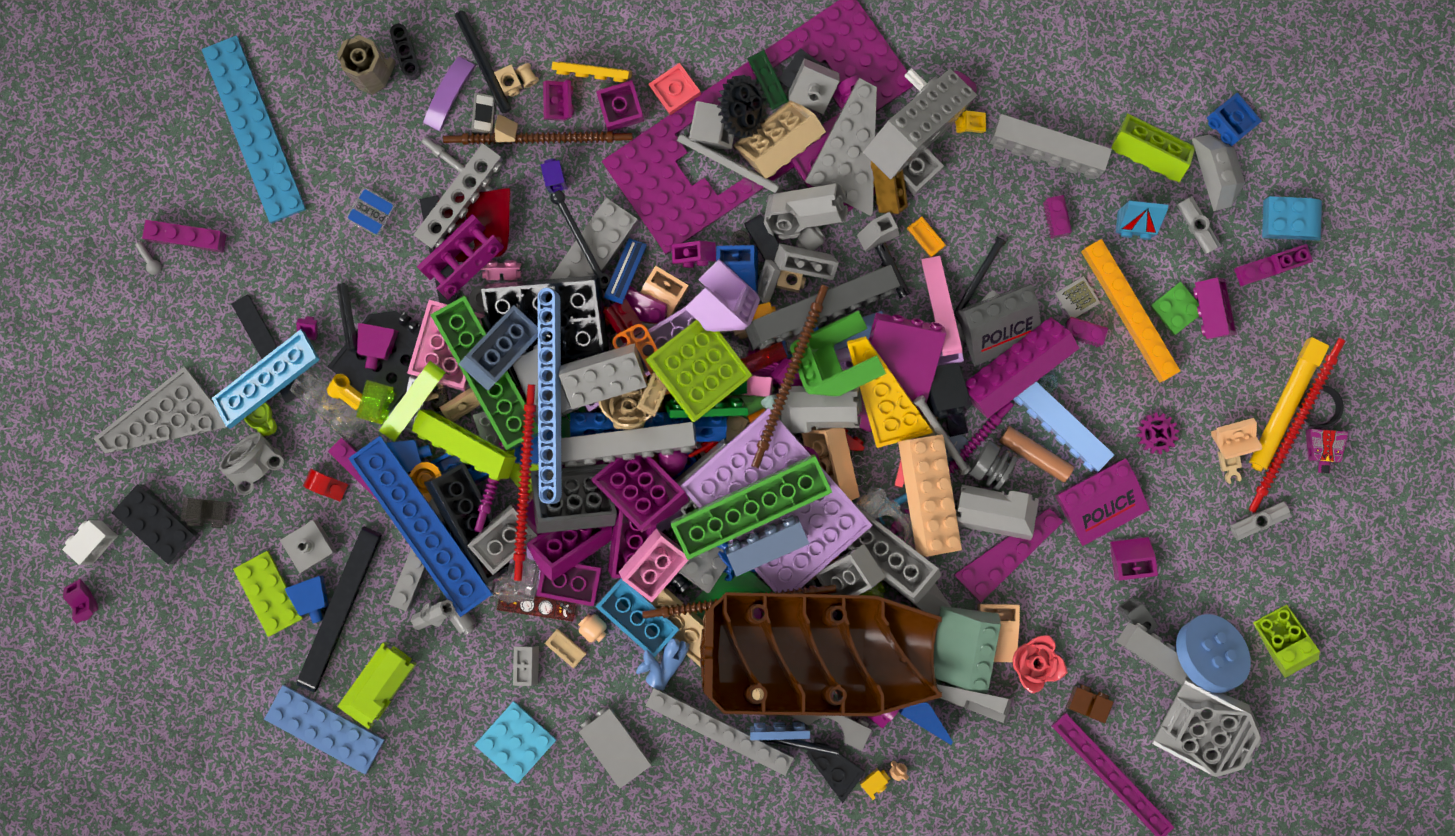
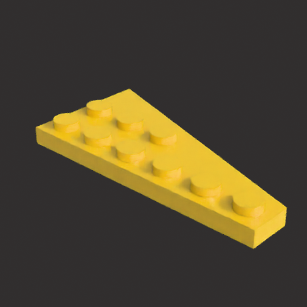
M865 336L847 341L853 366L877 355L886 371L885 375L859 386L876 447L879 448L933 433L927 421L868 338Z

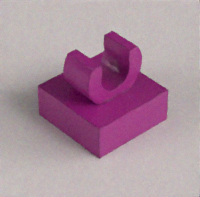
M306 316L305 319L298 318L296 322L297 332L301 329L305 332L308 339L316 340L318 337L317 320L310 316Z

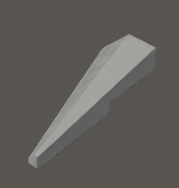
M937 684L938 689L942 692L941 699L1003 724L1007 723L1011 700Z

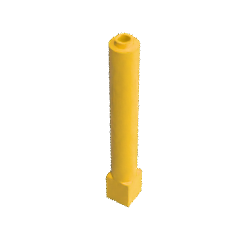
M1313 337L1306 339L1297 358L1298 362L1259 440L1262 450L1253 452L1249 463L1252 464L1251 468L1260 472L1263 469H1268L1316 368L1320 366L1329 345Z

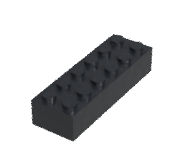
M464 463L455 464L424 482L450 533L485 584L515 567V561L512 558L492 575L467 546L480 533L474 529L480 513L478 509L480 504H482L481 500L483 498ZM491 513L487 514L483 529L494 519Z

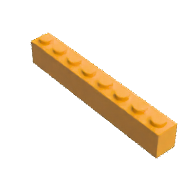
M1100 239L1082 250L1084 258L1159 383L1179 373V367L1103 240Z

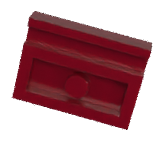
M626 298L623 304L615 302L603 311L617 334L636 324H642ZM641 327L635 328L633 331L634 336L644 329ZM620 336L623 343H627V339L623 336Z

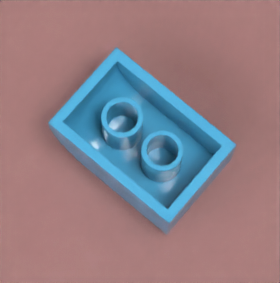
M1271 196L1263 200L1262 238L1321 240V200Z

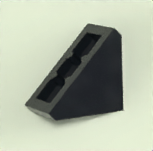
M951 414L945 418L950 437L968 433L964 414L960 416Z

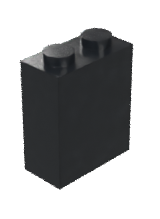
M959 363L941 365L936 368L926 404L933 415L939 419L946 418L951 414L956 416L963 415L972 406Z

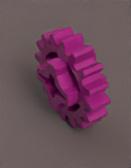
M1153 413V418L1147 415V421L1140 420L1142 426L1136 428L1140 431V434H1137L1136 437H1141L1138 444L1145 445L1144 451L1150 448V454H1154L1157 450L1159 455L1162 454V449L1165 452H1169V447H1175L1173 441L1179 440L1175 436L1176 433H1179V430H1174L1177 423L1171 424L1172 417L1165 419L1164 413L1159 417L1157 413ZM1160 421L1161 423L1158 426H1156L1151 422ZM1156 430H1160L1159 435L1161 437H1155ZM1145 431L1148 432V439H1146ZM1158 441L1164 444L1163 446H1154Z

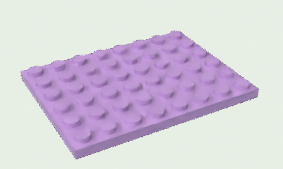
M768 408L683 482L680 487L700 508L811 455L779 420L776 422L778 426L774 427L776 431L772 432L774 436L770 437L772 441L769 442V449L765 451L759 469L751 466L758 449L757 443L761 440L760 436L764 434L762 431L766 429L764 425L768 424L766 420L770 419L768 415L772 414ZM822 467L821 469L832 493L729 541L737 539L742 541L746 539V535L754 531H757V533L762 532L767 525L775 523V525L780 524L782 519L793 515V517L798 516L810 544L754 569L775 593L777 590L779 592L782 590L786 592L787 589L792 591L793 588L795 590H798L799 587L802 588L873 526Z

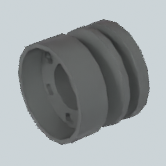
M989 440L980 451L968 474L977 480H981L987 475V486H990L996 480L992 489L998 491L1012 475L1018 457L1012 455L1007 461L1010 452L1007 450L999 456L998 453L1001 446Z

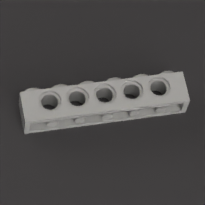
M482 143L414 233V236L432 250H435L445 240L448 233L451 234L457 227L456 222L459 218H464L471 202L475 203L480 196V190L483 187L486 188L491 182L490 177L494 172L497 173L503 165L501 163L503 161L501 156ZM481 164L488 165L485 172L478 171ZM470 179H475L476 185L472 188L467 187V182ZM459 194L465 196L464 201L461 203L455 201L456 196ZM446 210H453L452 217H444ZM438 224L441 225V231L437 234L433 233V227Z

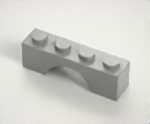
M791 715V717L807 725L820 718L835 720L842 727L844 743L861 751L872 731L868 727V722L861 719L857 722L851 719V716Z

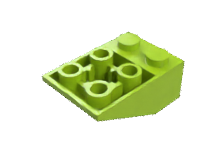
M1287 604L1253 622L1274 663L1285 678L1319 660V649Z

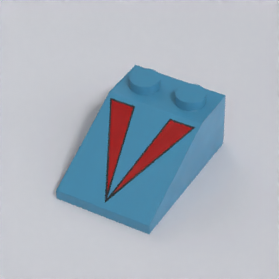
M1128 201L1118 210L1116 233L1121 234V237L1131 238L1132 235L1140 236V239L1151 240V237H1155L1159 232L1167 213L1168 205Z

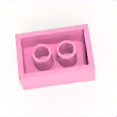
M656 528L623 566L619 574L625 583L650 602H653L688 560L683 549Z

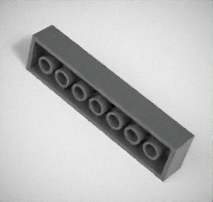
M888 265L829 289L822 304L823 310L819 313L818 322L815 323V328L823 325L828 320L829 322L834 321L845 313L846 315L851 314L862 306L863 308L874 304L873 302L885 300L891 297L890 295L896 293L895 289L900 284L892 266ZM817 295L753 320L745 329L753 349H766L775 343L776 340L778 343L787 340L793 333L795 336L800 335L804 331L802 327L806 326L804 322L808 321L806 317L810 316L808 312L811 311V304L815 302Z

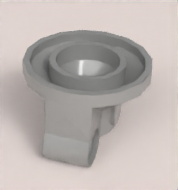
M256 432L238 442L225 455L219 465V469L236 486L238 493L248 495L254 489L253 482L265 475L269 469L279 470L283 466L284 460L282 452L278 448H274L259 432ZM273 456L279 457L276 462H271L269 459ZM242 481L249 482L247 486L239 485Z

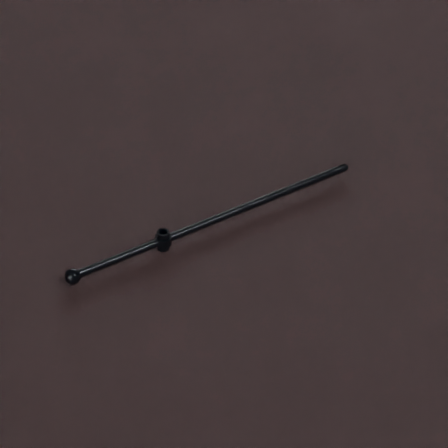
M561 190L550 195L551 202L558 205L594 274L600 276L601 289L606 292L611 278L609 275L602 273L564 202L565 194ZM609 300L611 305L615 303L614 301ZM668 394L664 395L665 401L670 400Z

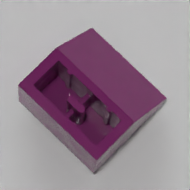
M1149 537L1110 542L1115 580L1158 576L1156 556Z

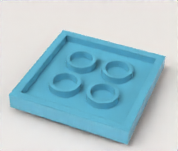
M513 701L477 741L475 746L518 784L557 739Z

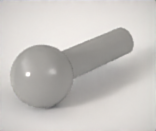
M142 241L136 243V248L147 263V272L151 275L160 273L162 268L160 262L153 260Z

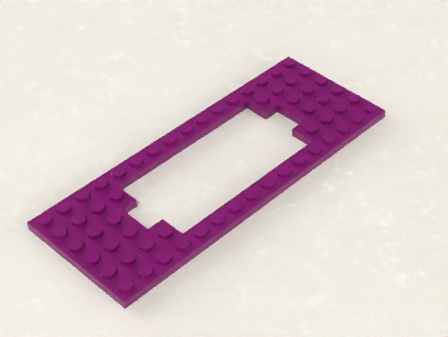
M838 0L765 50L773 69L796 54L801 48L820 63L825 61L831 70L838 72L840 83L852 76L859 75L862 80L877 87L876 112L914 87L905 77L907 70L857 0ZM748 62L702 92L700 96L672 115H668L602 160L603 165L665 255L672 251L673 244L686 242L765 188L745 177L717 196L705 177L692 186L676 163V161L688 154L681 142L677 141L676 134L692 124L696 102L720 105L721 102L717 98L722 97L719 91L724 90L723 84L727 83V79H732V76L738 75L751 76V79H756ZM836 88L832 98L842 111L845 105V96H841L838 88ZM840 113L822 125L826 132L821 135V138L831 132ZM790 161L779 168L768 179L775 181L795 167Z

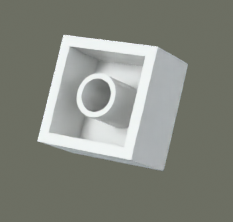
M84 521L79 526L77 534L67 539L65 542L66 546L62 550L79 565H93L118 535L103 521Z

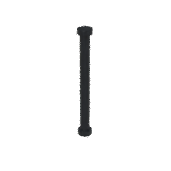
M995 238V244L954 311L956 320H958L956 311L967 306L1000 248L1006 244V241L1003 239Z

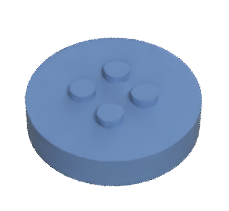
M1204 614L1189 621L1180 629L1176 640L1179 662L1187 676L1200 688L1212 693H1226L1241 685L1247 679L1251 667L1250 653L1244 638L1230 622L1216 615Z

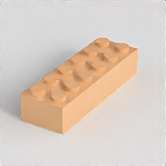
M943 435L899 441L916 551L923 557L962 550Z

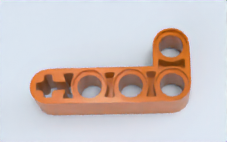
M636 324L618 333L613 339L615 349L621 348L616 344V339L620 336L627 339V345L635 343L650 374H652L653 370L645 360L649 356H646L642 350L645 345L653 346L654 352L658 349L647 328L642 324ZM637 327L643 328L645 331L644 337L636 338L633 334L634 329Z

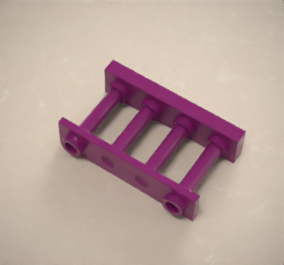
M473 214L417 266L429 280L434 277L440 283L436 289L447 300L504 248L493 235L488 239L482 233L486 228ZM477 238L483 245L474 252L468 245ZM463 251L469 258L459 265L454 258ZM449 264L454 269V272L445 278L440 271Z

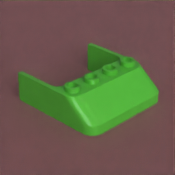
M859 310L810 334L812 338L808 339L810 343H807L808 348H805L806 353L803 354L804 358L801 359L802 363L799 364L800 369H797L803 387L808 394L841 396L886 374L877 355L845 371L841 368L834 346L868 329ZM799 339L791 344V353L796 352L794 348L798 347L796 343L800 342Z

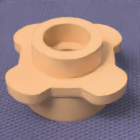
M892 761V768L889 770L892 778L897 781L902 779L908 780L907 767L902 763Z

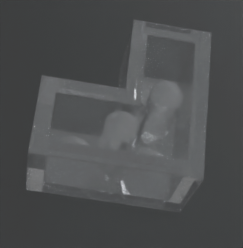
M512 558L509 563L507 577H497L493 580L491 589L493 595L490 597L506 603L534 601L539 568L536 562L525 558V561H523L522 581H515V561Z

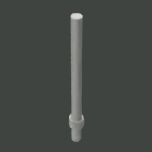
M427 137L422 139L421 143L428 147L437 158H442L458 172L463 170L464 166L446 153L442 146L436 145ZM470 179V181L476 185V180ZM488 185L486 188L483 187L481 190H483V191L485 192V191H491V190H494V189H492V188ZM510 203V212H512L515 206Z

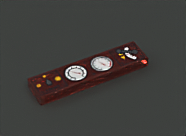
M500 591L497 610L573 622L576 603Z

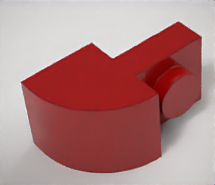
M311 468L303 484V487L341 502L348 486L345 482Z

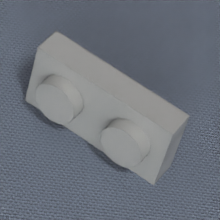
M765 260L758 280V296L763 303L770 302L781 270L772 260Z

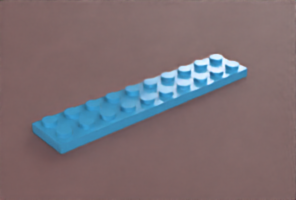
M233 36L201 49L269 223L272 224L306 210L238 36Z

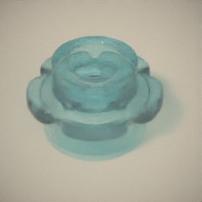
M1044 375L1040 378L1041 382L1039 384L1048 393H1052L1054 389H1057L1058 382L1054 375Z

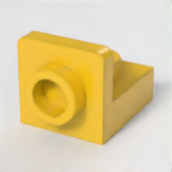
M964 111L955 121L956 132H986V113Z

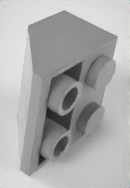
M697 101L689 139L714 149H732L734 134H729V129H724L726 123L720 122L723 118L718 116L721 109L717 108L718 105Z

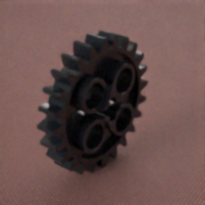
M738 75L732 76V79H727V83L723 84L724 90L719 91L722 97L717 98L721 102V105L717 106V108L721 109L718 116L723 117L720 122L726 123L724 129H729V134H734V137L747 138L753 137V134H758L757 129H762L760 123H765L762 117L767 116L764 112L767 106L763 104L766 98H762L764 90L759 91L761 85L756 84V79H751V76Z

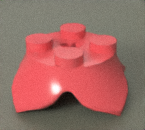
M1049 635L1033 638L1028 643L1018 647L1013 655L1014 670L1018 673L1022 686L1030 693L1041 691L1045 682H1055L1068 673L1064 660L1055 653V641ZM1035 660L1038 661L1037 665L1033 664Z

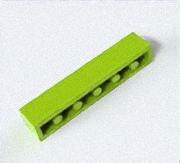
M431 409L418 410L411 431L417 433L419 438L431 441L433 446L445 449L447 454L457 456L461 462L475 466V470L489 474V478L493 480L509 479L516 460L515 456Z

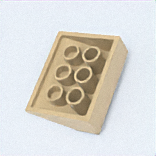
M789 101L765 119V123H760L762 129H757L758 134H753V137L741 138L733 146L762 177L767 179L773 176L783 165L788 164L798 153L805 151L806 147L812 142L819 140L826 131L814 113L800 104Z

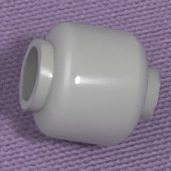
M818 226L804 228L803 231H800L796 244L799 248L815 251L824 243L823 237L825 235Z

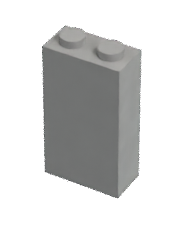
M537 344L533 346L532 351L528 353L525 351L513 363V367L526 398L528 384L536 385L534 405H536L534 415L536 416L534 418L538 425ZM549 352L546 355V360L548 362L553 358L552 352ZM551 371L548 372L546 375L547 381H550L553 378V373ZM561 382V417L578 408H571ZM549 391L546 395L548 401L553 398L552 391ZM549 411L546 415L548 421L553 418L552 411Z
M604 707L596 713L597 718L593 721L588 719L580 725L582 729L579 731V734L620 789L649 768L652 762L611 707L608 710Z

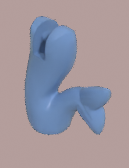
M671 638L664 649L661 664L655 660L648 650H645L643 655L644 662L638 666L636 674L650 670L646 677V682L650 686L663 691L684 660L689 644Z

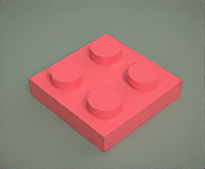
M680 63L649 83V87L669 115H672L701 95L700 90Z

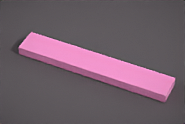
M941 257L921 259L935 322L944 326L946 331L942 354L947 356L962 353Z

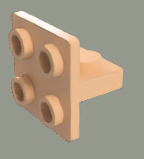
M1254 418L1218 427L1217 430L1211 431V436L1225 459L1262 450V445L1256 437L1257 422Z

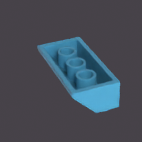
M622 578L596 606L598 610L644 651L648 650L654 658L679 631L678 627L669 619L663 618V616L643 619L642 611L656 608L635 589L625 583Z

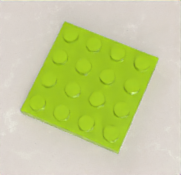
M697 319L645 359L692 422L698 420L752 376L720 332L706 331Z

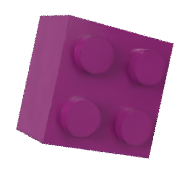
M633 80L596 91L608 131L644 122Z

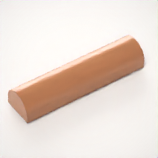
M1011 426L1007 427L999 440V443L1063 483L1067 481L1075 468Z

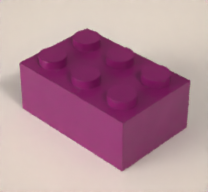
M578 563L553 581L541 571L536 596L594 607L603 568Z

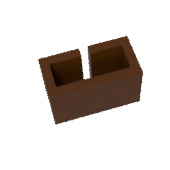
M1081 684L1080 687H1073L1066 708L1105 724L1114 702L1108 700L1110 696L1098 692V695L1091 693V688Z

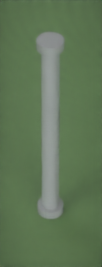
M923 395L917 397L913 401L914 404L919 406L937 435H943L945 447L959 466L961 475L970 472L971 467L966 465L925 403V397Z

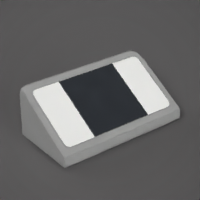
M480 93L474 94L471 127L473 133L492 134L495 106L493 96Z

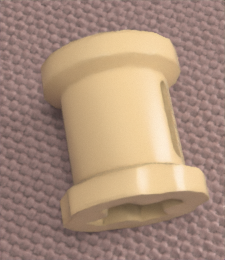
M530 63L520 66L515 71L521 77L524 88H529L539 81V78L535 77L532 72Z

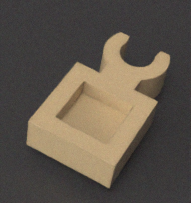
M1219 451L1218 458L1221 471H1227L1225 474L1226 482L1231 483L1230 478L1232 475L1236 476L1237 481H1241V475L1237 472V468L1242 467L1240 456L1225 459L1221 451Z

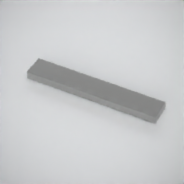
M681 134L677 139L682 144L774 193H781L783 189L780 184L768 178L765 179L759 173L718 151L689 139L687 135Z

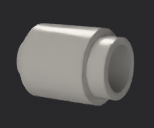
M454 611V614L450 616V621L460 635L463 633L468 635L475 630L474 625L476 622L469 612L460 617Z

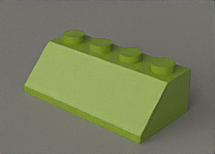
M1128 113L1111 146V149L1117 154L1124 155L1135 163H1141L1151 171L1159 172L1169 180L1177 182L1181 181L1190 167L1195 151L1193 145Z

